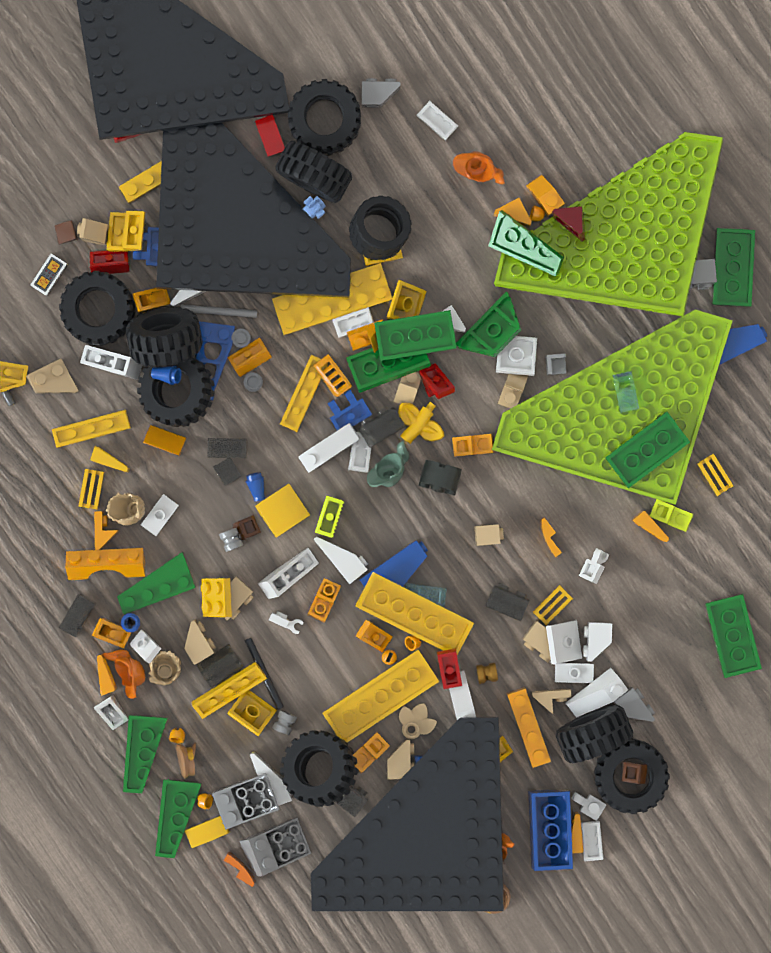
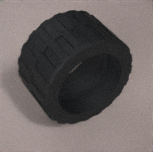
M383 195L370 197V199L365 200L359 206L350 222L349 237L352 245L360 254L368 259L386 260L393 257L401 250L411 233L412 222L410 214L404 205L392 197H385ZM380 215L387 218L395 228L396 238L391 241H380L373 238L365 228V217Z

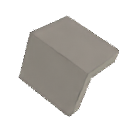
M566 353L545 356L547 375L566 374Z

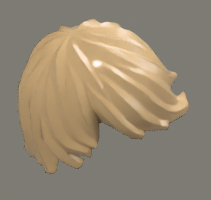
M118 492L116 496L110 498L106 509L109 519L111 518L112 521L125 526L137 523L145 514L144 501L138 495L131 493L121 494Z
M170 650L168 652L160 651L149 664V681L159 685L171 684L181 673L180 658L175 653H171Z

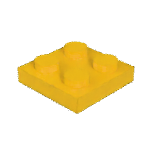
M230 578L201 579L203 617H232Z

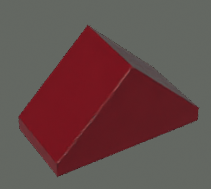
M582 206L558 208L552 211L554 219L582 242L585 240Z

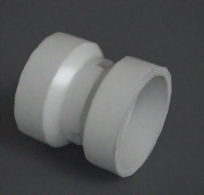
M237 528L219 534L220 539L224 541L226 552L243 546L242 540L238 538Z
M279 710L277 715L278 721L274 722L272 728L290 735L292 731L290 726L295 723L297 717Z

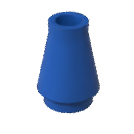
M176 366L153 367L151 371L153 379H158L171 385L178 384L182 376L181 369Z
M261 472L246 475L247 480L245 482L254 498V502L264 500V476L261 475Z
M128 613L122 617L121 626L126 632H135L140 626V619L136 614ZM130 619L135 621L133 626L129 624Z

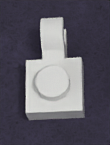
M596 548L592 560H586L579 576L597 584L605 568L601 564L606 562L609 554Z
M279 611L276 614H271L269 621L288 628L295 634H299L300 631L294 628V624L300 623L303 625L304 622L302 620L295 619L290 621L287 619L288 615Z
M574 792L571 797L573 801L582 805L580 808L581 812L596 821L606 807L604 802L591 794L585 798Z

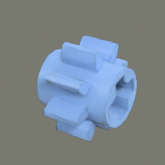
M309 196L303 202L305 205L303 210L311 218L316 216L319 219L325 214L323 209L326 205L318 196L315 198Z

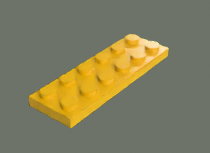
M379 263L350 273L349 298L282 295L272 298L283 335H287L367 307L391 301L393 298L382 265Z
M372 572L355 605L357 608L443 651L456 648L457 655L474 625V622L375 572Z
M417 649L322 712L336 735L349 742L437 684L439 680Z

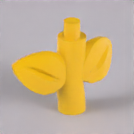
M429 402L426 407L423 406L419 411L411 403H401L398 409V416L400 421L409 427L400 437L409 444L419 434L426 441L442 439L444 437L443 429L436 421L430 420L433 416L432 411L436 406Z

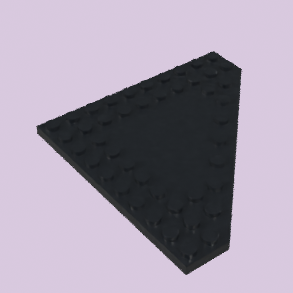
M76 0L99 140L289 112L283 73L181 1Z
M222 122L163 131L156 289L349 298L351 258L303 210L299 203Z
M460 717L311 872L312 911H504L499 717Z

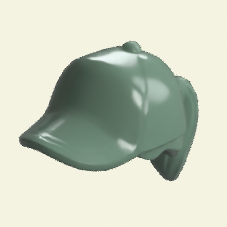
M404 441L397 445V453L387 454L368 472L367 482L369 486L378 487L383 485L385 487H392L400 481L403 476L404 465L409 459V453Z

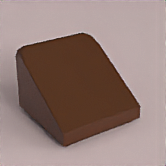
M72 220L55 225L59 244L78 240Z
M254 515L232 524L233 528H237L238 538L242 541L261 533Z
M624 762L622 781L645 784L647 764Z

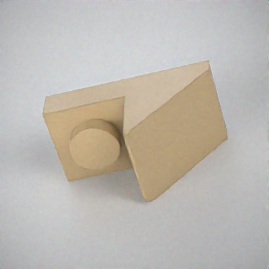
M419 371L401 378L394 399L395 403H414L421 382Z
M508 374L497 404L509 409L518 405L528 375Z
M571 689L531 691V695L553 714L552 699H555L556 702L567 701V698L571 697Z

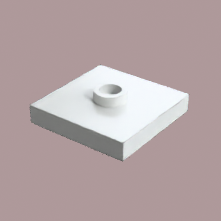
M515 336L497 355L496 373L534 376L537 338Z
M577 620L546 626L551 664L582 659Z

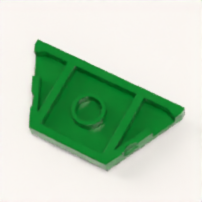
M505 292L456 342V346L459 349L496 357L522 330L508 292Z

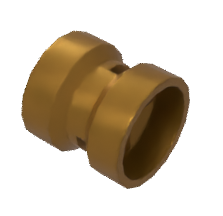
M495 662L489 663L487 666L482 664L476 665L479 684H484L486 681H498Z

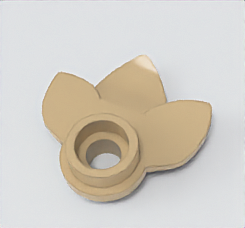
M424 703L416 705L412 710L406 706H403L400 710L399 720L403 724L402 733L408 739H415L420 734H429L437 724L436 720L427 718L428 712ZM409 726L415 727L413 733L408 732Z

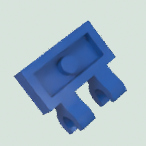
M148 227V232L143 233V241H147V252L133 251V260H146V266H157L159 227Z
M351 390L344 393L350 406L342 411L335 400L327 403L334 413L330 420L337 431L348 423L353 427L372 415L363 398L357 401Z

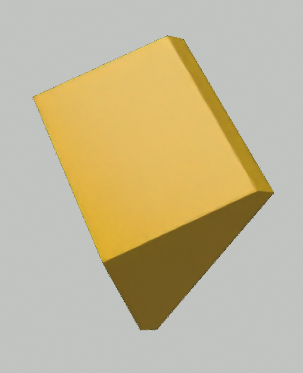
M398 280L387 319L393 320L419 315L427 291Z
M248 690L240 695L227 714L259 736L277 710Z

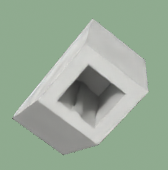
M588 622L587 626H584V638H587V645L583 646V657H586L587 661H593L612 643V623Z

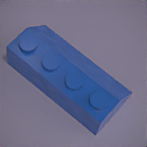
M528 791L531 868L534 871L573 869L570 791Z

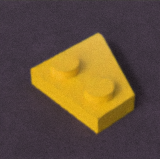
M0 361V392L25 385L28 366Z

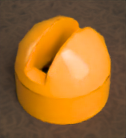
M533 205L530 219L535 222L541 221L545 216V212L541 207Z
M409 635L405 638V645L410 651H414L421 646V641L419 638Z
M388 649L383 652L382 661L385 664L392 665L396 662L397 654L395 651ZM389 653H392L393 655L390 658V662H387L386 659Z
M177 728L172 729L169 740L173 743H183L185 740L184 730L181 728L179 730Z
M202 793L197 797V805L200 808L210 809L213 803L211 794Z

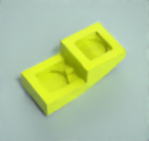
M656 499L650 517L687 532L693 514Z

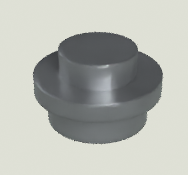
M237 329L233 332L231 339L236 347L244 348L250 343L251 336L247 330Z
M252 372L245 376L243 383L247 390L255 392L262 387L263 380L259 374Z

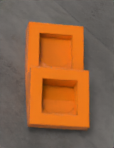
M228 852L224 861L240 870L236 876L238 879L253 887L255 879L250 870L239 858Z

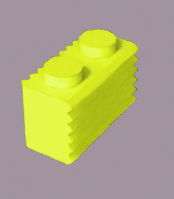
M326 496L315 533L331 538L334 537L333 533H335V526L339 522L338 519L340 518L339 515H341L340 511H342L341 508L344 501Z

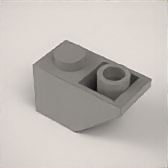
M368 78L366 81H362V108H381L400 90V82H397L396 79H385V82H377L375 78Z
M633 687L628 688L626 693L614 701L616 705L624 708L628 718L651 722L655 720L652 716L655 712L649 704L645 705L642 699L644 696L638 688L636 690Z

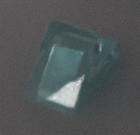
M632 371L612 375L620 413L639 409ZM630 383L628 387L619 388V385Z

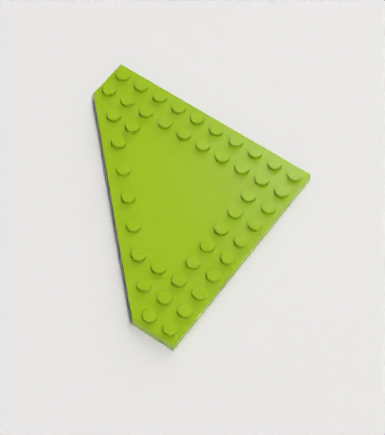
M684 132L678 139L662 146L650 157L640 160L625 173H620L603 187L600 186L587 194L588 196L581 201H576L567 208L582 206L585 240L583 242L558 223L554 216L543 222L534 231L531 230L530 232L564 257L557 276L501 253L494 285L496 287L684 317L723 137Z
M695 309L685 314L684 317L682 316L510 408L502 413L492 450L676 505L733 320ZM667 411L690 443L630 488H627L605 457Z

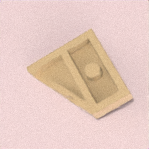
M62 359L54 361L26 376L35 393L78 392Z

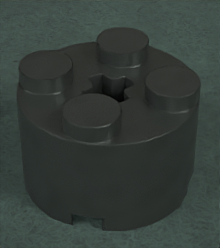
M425 460L418 486L427 489L431 486L433 491L443 493L445 490L444 493L455 496L462 469Z

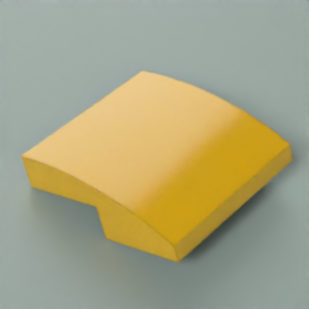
M110 212L106 250H142L146 212Z
M287 484L255 506L276 538L310 516L290 484Z

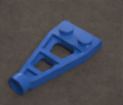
M199 321L203 344L198 354L196 353V359L204 365L207 363L217 366L215 376L212 378L215 385L212 387V390L215 391L233 346L231 337L235 331V326ZM206 343L221 345L222 350L217 359L211 360L206 358L204 351Z

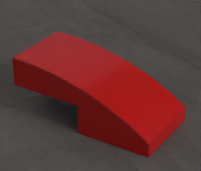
M270 115L255 120L267 156L283 152L285 147L274 116Z

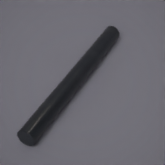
M252 638L244 640L254 662L259 665L267 677L264 683L276 709L284 707Z

